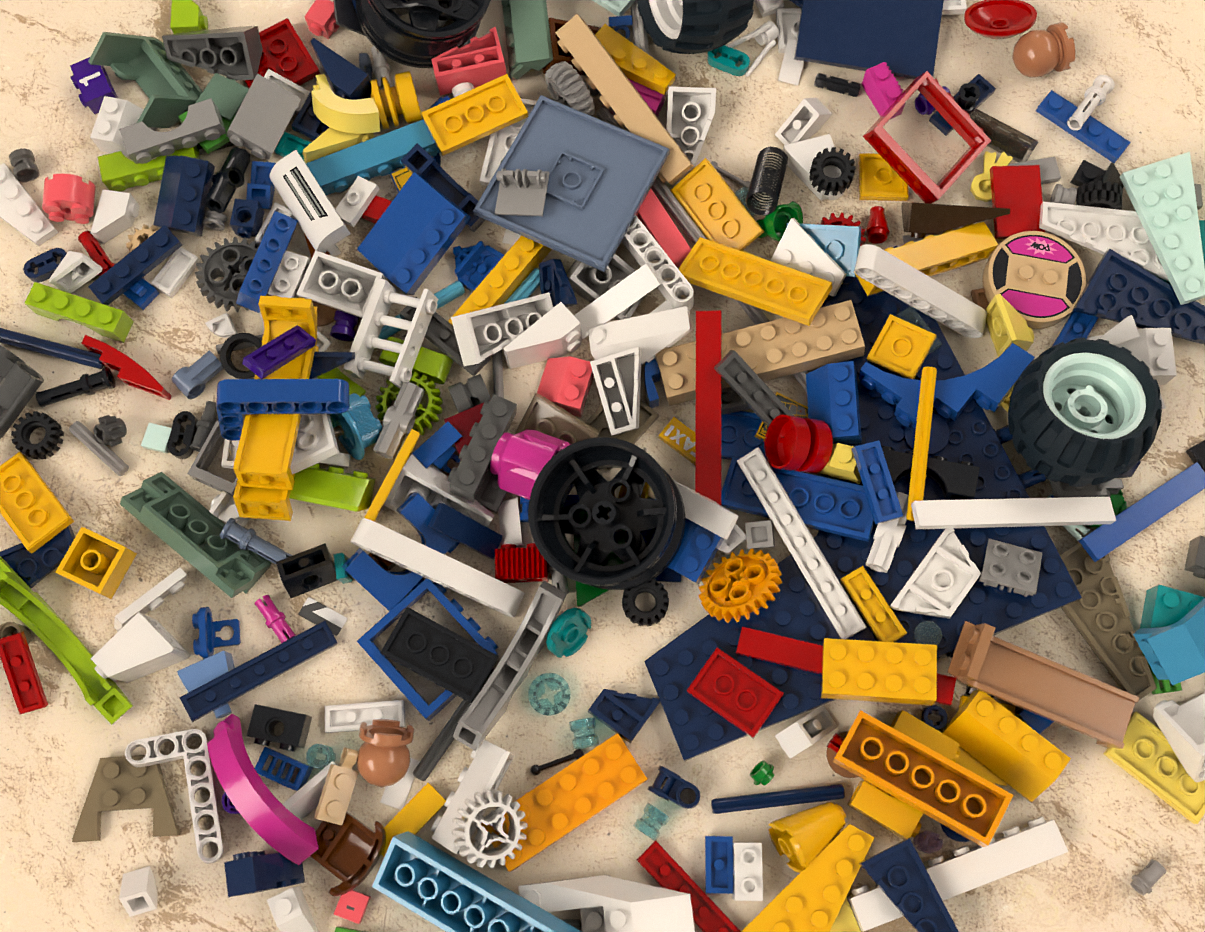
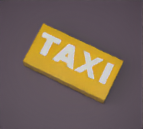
M673 417L658 435V438L695 465V432Z

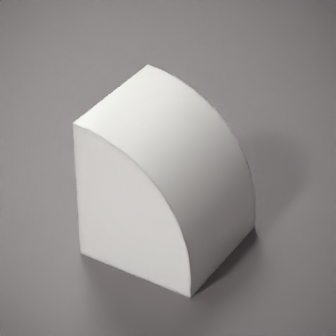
M150 866L123 874L119 900L130 917L157 909V888Z

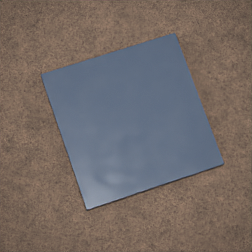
M541 95L497 171L502 169L537 171L539 169L550 172L543 216L495 215L500 181H497L496 177L497 171L473 212L478 217L605 272L669 156L670 149Z

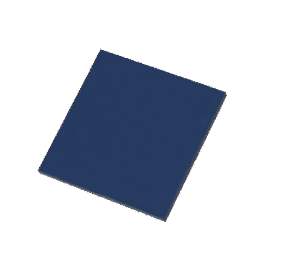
M803 0L794 60L862 71L886 62V66H889V70H892L891 73L894 76L916 79L928 71L933 77L944 0Z

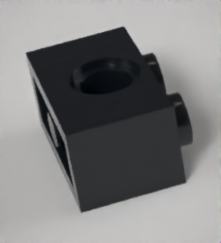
M326 543L276 562L281 581L290 598L338 581L335 563Z
M255 704L247 736L255 738V744L270 746V742L280 743L279 749L295 752L296 747L305 748L312 717ZM282 722L284 724V731L281 735L276 736L274 727L277 723Z

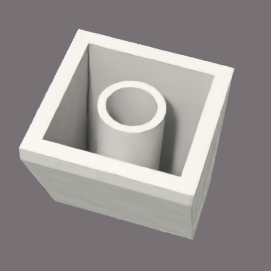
M138 612L91 660L97 665L94 669L103 678L107 679L109 677L115 682L119 680L129 683L184 661L191 655L157 620Z

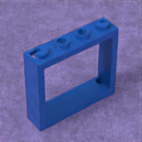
M426 578L358 639L357 642L422 716L430 721L457 695L445 690L429 705L392 662L380 653L381 650L373 641L402 616L406 607H412L430 591L479 646L497 656L499 655L495 650L499 647L489 636L484 639L478 633L481 627L472 617L467 620L461 614L464 609L454 598L449 601L445 597L444 593L447 590L442 585L433 583Z

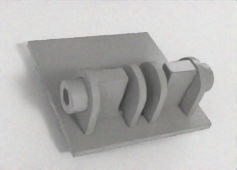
M506 169L497 171L496 177L497 181H500L495 215L543 216L550 172L539 169L537 171H528L527 169H523V171L520 169H516V171Z
M989 539L979 581L983 582L984 586L989 585L997 588L999 584V590H1003L1004 586L1008 587L1007 592L1011 593L1012 588H1014V593L1024 595V597L1028 595L1033 596L1037 591L1042 553Z

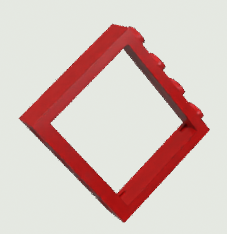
M928 71L918 76L862 136L925 203L930 204L938 201L991 142L990 138L983 132L984 130L978 127L970 118L969 113L955 102L954 97L946 92L938 83V80L934 79ZM916 90L927 99L970 146L937 184L883 128Z

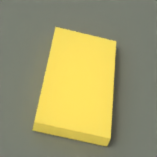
M1137 711L1133 712L1122 742L1124 743L1123 749L1107 748L1103 754L1193 824H1198L1205 814V780L1195 782L1186 773L1162 731Z

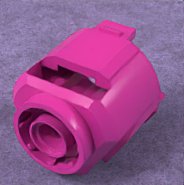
M525 430L515 435L506 432L501 436L493 451L490 463L491 473L498 475L500 489L529 500L532 487L542 468L554 455L571 444L536 430Z

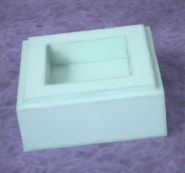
M149 423L141 446L167 454L172 428Z

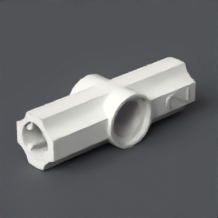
M896 492L903 517L879 523L873 537L875 540L866 562V566L872 570L887 573L890 568L896 547L899 548L906 529L905 523L907 520L909 497L907 494Z

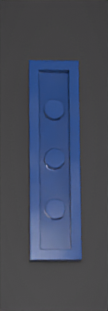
M1051 90L1040 103L1036 112L1115 163L1131 142L1092 116L1088 117L1080 130L1074 131L1070 129L1067 121L1078 107Z

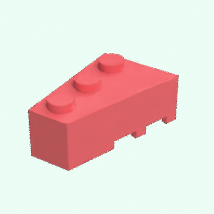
M496 27L489 29L490 33L479 39L477 36L470 39L471 43L461 48L456 46L431 59L440 96L452 93V89L463 82L472 83L474 88L507 74Z

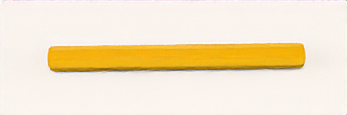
M923 367L921 375L906 516L907 520L914 521L911 504L914 501H923L937 374V369L934 367Z

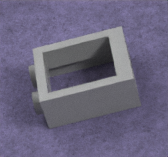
M216 421L187 474L196 481L220 492L226 491L233 497L238 480L237 477L234 483L207 472L224 441V438L221 436L219 421Z

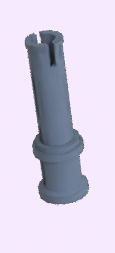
M230 518L220 533V538H227L238 544L241 550L249 549L274 564L277 561L293 556L257 536L252 528L248 530L237 524L234 518Z

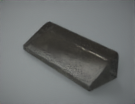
M975 109L970 116L990 138L991 142L987 145L988 147L1000 153L1005 152L1007 156H1012L1013 160L1017 162L1027 161L1038 143L1037 140L978 109Z

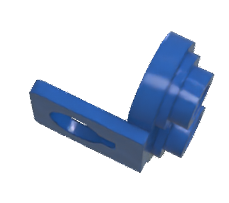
M201 607L197 613L193 614L194 629H199V638L193 642L195 655H200L205 659L214 654V648L239 645L241 643L240 621L238 619L213 622L209 607ZM225 626H231L234 630V635L230 640L226 641L222 640L221 637H216V632L221 631Z

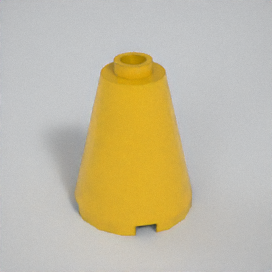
M827 802L769 823V826H771L768 829L769 836L779 855L785 854L790 861L786 864L795 872H801L806 869L845 826L846 814L839 804Z

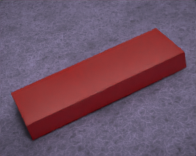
M24 631L1 637L0 659L19 715L46 707L48 702Z

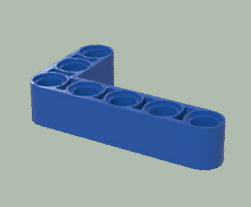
M342 379L222 380L217 384L216 405L221 436L231 441L240 440L246 414L344 413L349 410V383Z

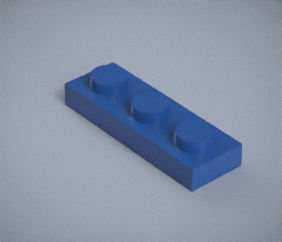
M880 441L853 447L852 452L875 524L903 517Z

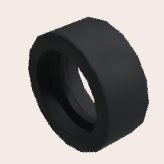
M238 333L229 337L224 342L220 351V360L225 371L237 379H254L255 374L251 370L241 371L233 365L231 354L234 347L243 342L252 343L258 349L262 347V339L251 333Z

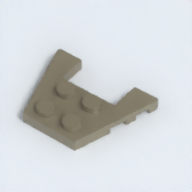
M146 755L131 757L133 760L139 761L142 760ZM126 756L100 758L72 842L100 841L101 812L153 808V837L180 835L181 831L179 825L176 824L173 814L174 808L167 795V786L160 764L135 767L129 763Z

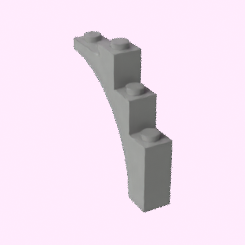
M546 581L542 582L503 657L482 690L460 718L453 738L472 750H477L505 713L512 695L527 677L534 659L546 645L550 627L556 620L567 594Z

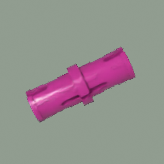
M269 595L262 596L267 606L264 605L260 598L255 602V606L266 619L265 624L268 628H272L281 643L288 640L284 634L289 639L296 636L285 621L286 616L283 612H279Z

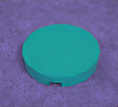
M575 607L559 615L551 625L547 635L546 643L548 650L559 658H562L563 655L569 657L580 650L588 638V635H586L587 629H591L590 616L582 609Z

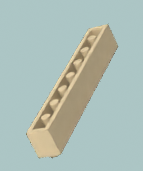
M578 14L555 32L560 38L557 43L565 53L570 52L574 57L571 60L579 72L584 70L588 77L585 80L593 90L597 88L602 94L599 97L601 102L607 109L612 107L616 114L613 117L621 127L625 125L635 135L670 149V154L658 174L663 183L668 182L674 185L695 168L586 22Z

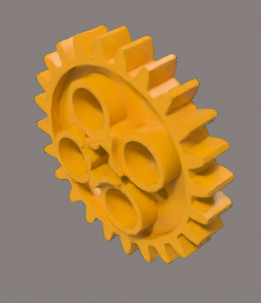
M741 549L737 556L734 552H731L729 559L724 556L721 557L722 563H713L715 569L707 570L706 573L709 577L701 579L704 585L699 587L701 592L699 598L704 609L711 617L715 616L718 621L724 618L726 623H729L732 617H734L736 622L740 621L741 616H745L748 620L752 612L759 615L758 608L763 607L767 609V600H775L772 593L780 592L777 585L782 583L780 578L782 573L775 559H772L769 553L764 555L762 550L755 553L754 549H750L746 554Z

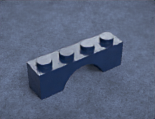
M418 143L400 160L412 174L416 172L472 218L466 226L473 232L485 221V219L474 215L473 210L478 200L452 179Z

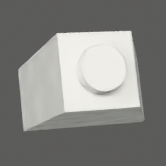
M830 134L787 144L783 147V151L788 157L787 166L820 201L826 199L835 200L844 195V193L841 194L839 191L836 196H833L832 191L829 192V196L824 195L825 190L819 193L817 191L818 186L814 188L812 181L809 179L812 161L819 151L823 153L825 148H828V151L831 152V148L834 147ZM828 165L823 168L824 174L830 178L841 176V170L836 166Z

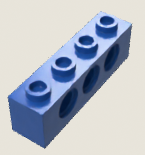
M274 211L240 288L236 304L260 313L258 305L260 296L268 295L285 251H287L298 220Z

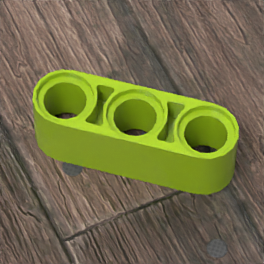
M395 337L387 338L388 341L404 343V340ZM421 347L412 369V375L414 372H418L420 378L426 375L429 381L443 385L454 361L444 354ZM382 350L379 361L385 365L395 367L400 353Z

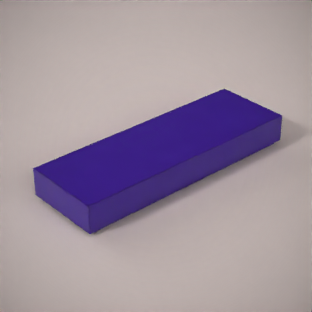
M296 325L245 356L242 364L259 378L263 379L314 347L316 339Z

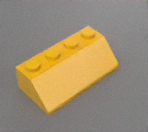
M980 690L972 691L942 732L960 744L959 747L1030 802L1034 801L1056 781L1071 760L1069 756L987 693Z

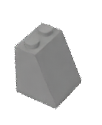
M257 73L227 131L226 137L230 138V142L234 145L244 146L251 150L254 156L269 160L301 98Z

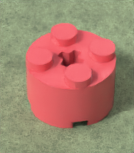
M53 174V179L45 178L42 209L49 214V219L55 222L70 220L79 224H88L89 219L94 213L96 187L91 181H89V184L82 182V177L77 175Z

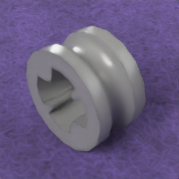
M207 210L205 212L207 218L203 220V224L213 230H224L225 225L223 222L227 221V216L223 213Z

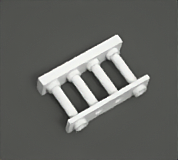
M378 278L349 351L355 352V359L345 363L343 369L359 379H363L366 371L391 376L389 381L401 389L403 382H409L411 379L413 366L431 318L437 310L439 299L429 289L423 290L421 298L396 293L397 290L387 280ZM397 303L417 308L412 321L387 316L391 304ZM386 325L407 330L408 333L404 343L380 339L379 335L382 327ZM379 348L400 353L395 367L370 361L374 349Z

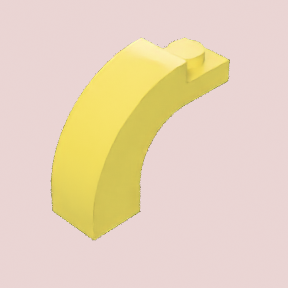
M325 74L316 75V85H313V91H311L313 111L321 122L335 130L346 133L365 134L380 132L379 110L374 98L358 100L341 98L331 91Z

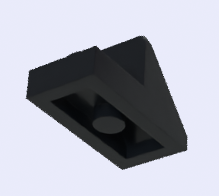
M1083 160L1070 182L1078 187H1082L1083 184L1089 185V182L1092 181L1094 183H1098V181H1102V183L1111 181V184L1117 183L1122 189L1124 187L1120 179L1121 175L1112 162L1106 170H1103Z

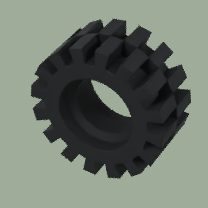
M832 147L831 152H829L828 148H825L823 153L819 151L816 157H814L809 172V179L812 181L814 188L818 186L817 191L819 193L825 190L824 195L829 196V192L832 191L833 196H836L838 191L842 194L845 192V189L850 187L856 166H854V159L849 160L851 156L849 153L843 155V149L840 148V151L836 152V147ZM828 165L836 166L841 170V176L830 178L824 174L823 168Z
M1092 181L1089 182V185L1083 184L1082 187L1077 189L1076 205L1122 210L1123 189L1117 183L1111 184V181H1106V183H1102V181L1094 183Z
M33 411V415L26 413V419L22 417L18 419L21 422L19 425L14 423L13 428L17 429V431H11V436L14 437V439H11L12 443L16 445L15 448L28 457L38 460V457L42 460L46 459V454L50 457L54 455L53 449L58 452L60 447L57 446V443L63 444V439L60 438V436H64V432L60 430L62 428L61 425L46 413H39L38 411ZM43 427L46 431L44 439L37 444H32L30 442L31 433L35 429Z
M652 579L638 587L625 589L622 607L626 617L632 623H637L638 626L647 625L648 627L660 622L666 615L669 605L668 592L663 588L664 585L661 582H656V579ZM647 592L654 596L656 604L652 610L645 612L636 607L635 599L640 593Z

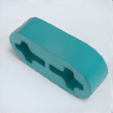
M724 45L715 50L708 51L707 61L710 66L731 75L743 76L749 69L750 59L748 55ZM718 53L721 54V56H719L718 59L714 58V56H716ZM739 61L743 62L739 67L735 66Z

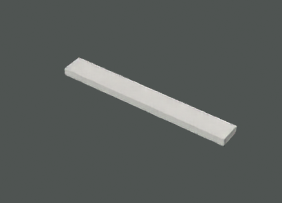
M758 447L738 459L737 463L840 638L848 639L867 628L761 449Z
M1110 496L914 501L911 504L916 529L1112 524L1116 521Z

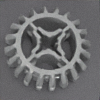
M565 61L551 66L546 71L545 79L554 101L593 117V114H595L593 98L590 96V91L577 73V70L573 69L572 65Z

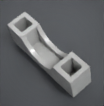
M212 98L189 105L184 122L174 130L168 132L154 131L147 127L143 121L119 129L127 155L135 164L148 163L155 157L161 155L168 156L176 150L192 148L200 142L216 140L220 135L226 134L219 109Z

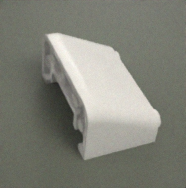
M1205 693L1180 706L1174 700L1159 702L1154 708L1153 718L1186 773L1195 782L1205 780Z

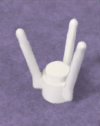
M767 21L753 32L727 45L733 48L754 37L758 44L766 45L745 73L746 77L750 76L767 52L776 45L774 39L779 36V31L771 21Z

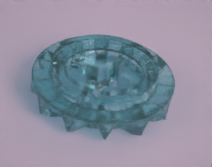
M545 673L536 677L528 691L530 704L540 714L546 716L559 714L567 707L570 700L568 683L563 677L554 673ZM545 684L552 691L561 690L554 695V705H552L548 698L539 700L546 693Z

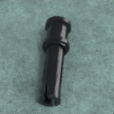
M105 367L102 371L91 375L83 374L79 380L36 392V400L41 407H45L46 405L84 393L86 395H94L95 391L104 388H115V379L111 370Z

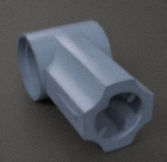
M209 350L190 367L187 366L179 369L173 375L172 382L188 399H194L204 391L205 384L224 368L221 362Z

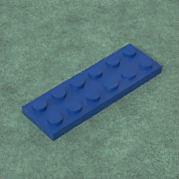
M732 457L722 488V506L770 518L737 463V460L740 458ZM771 466L808 528L869 542L875 521L864 486L794 470L776 469Z

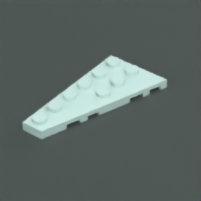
M1190 152L1123 172L1120 176L1121 182L1180 304L1184 305L1204 298L1205 266Z

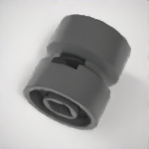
M481 374L468 378L466 384L459 382L448 387L458 413L484 403L486 400H491Z

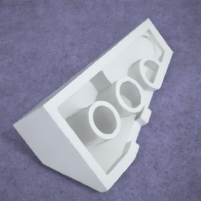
M411 454L402 468L384 503V506L397 512L396 509L413 492H416L435 510L438 503H444L486 527L489 526L494 517L478 501L472 502L450 492V482L447 481L448 477L432 464L425 468L413 454Z

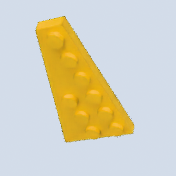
M848 824L816 856L806 869L801 871L741 932H829L861 867L859 863L864 861L875 837Z

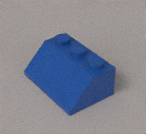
M854 361L826 364L807 373L808 418L822 420L827 423L832 433L833 444L862 443L857 369Z

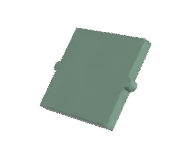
M215 73L195 103L212 98L219 109L221 118L231 122L238 112L249 88L236 83L235 79L230 80Z

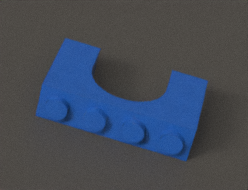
M413 492L396 509L416 529L421 538V544L444 555L446 552L451 553L459 545V542L428 527L435 509L420 494ZM361 548L342 565V568L388 611H391L400 603L411 589L414 590L424 581L423 576L407 569L400 572H391L381 568Z

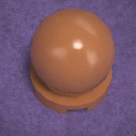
M1060 22L1049 25L1046 30H1032L1022 35L1015 44L1012 55L1013 62L1022 75L1032 78L1043 77L1051 73L1053 69L1057 72L1070 69V62L1075 61V43L1073 38L1068 39L1065 31L1068 29V26Z
M374 719L372 725L368 726L365 722L361 723L359 737L365 742L359 749L357 769L362 778L369 784L381 788L392 786L405 776L411 762L410 751L406 746L413 741L414 728L411 725H408L406 729L399 727L400 721L388 719Z

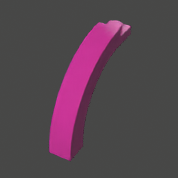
M230 714L224 721L216 725L213 729L214 738L207 743L215 773L227 796L253 830L277 852L300 865L319 849L315 828L297 818L284 807L261 780L247 754L242 737L240 718Z

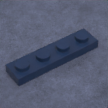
M164 225L88 287L102 304L108 306L179 249L182 244L169 228Z

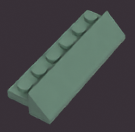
M502 0L511 78L518 80L530 69L540 71L553 60L546 0Z
M163 472L143 480L141 488L121 498L120 505L231 598L242 591L247 594L272 564V562L249 549L241 550L238 544L227 538H220V533L225 524Z

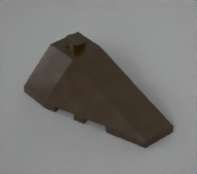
M914 202L902 203L901 206L904 232H911L912 238H925L926 233L935 234L1010 214V209Z

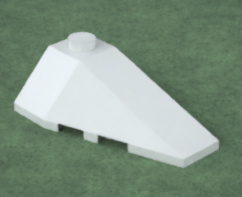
M669 86L667 131L695 166L715 114L716 88Z
M684 306L612 321L588 330L590 350L593 358L597 360L640 347L642 348L641 365L646 361L649 363L655 358L654 355L663 348L671 347L692 331L689 307Z

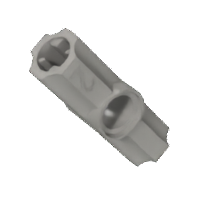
M403 382L394 405L390 406L385 413L383 429L373 449L375 453L387 459L395 460L405 435L408 436L414 426L415 413L424 395V389L413 383Z

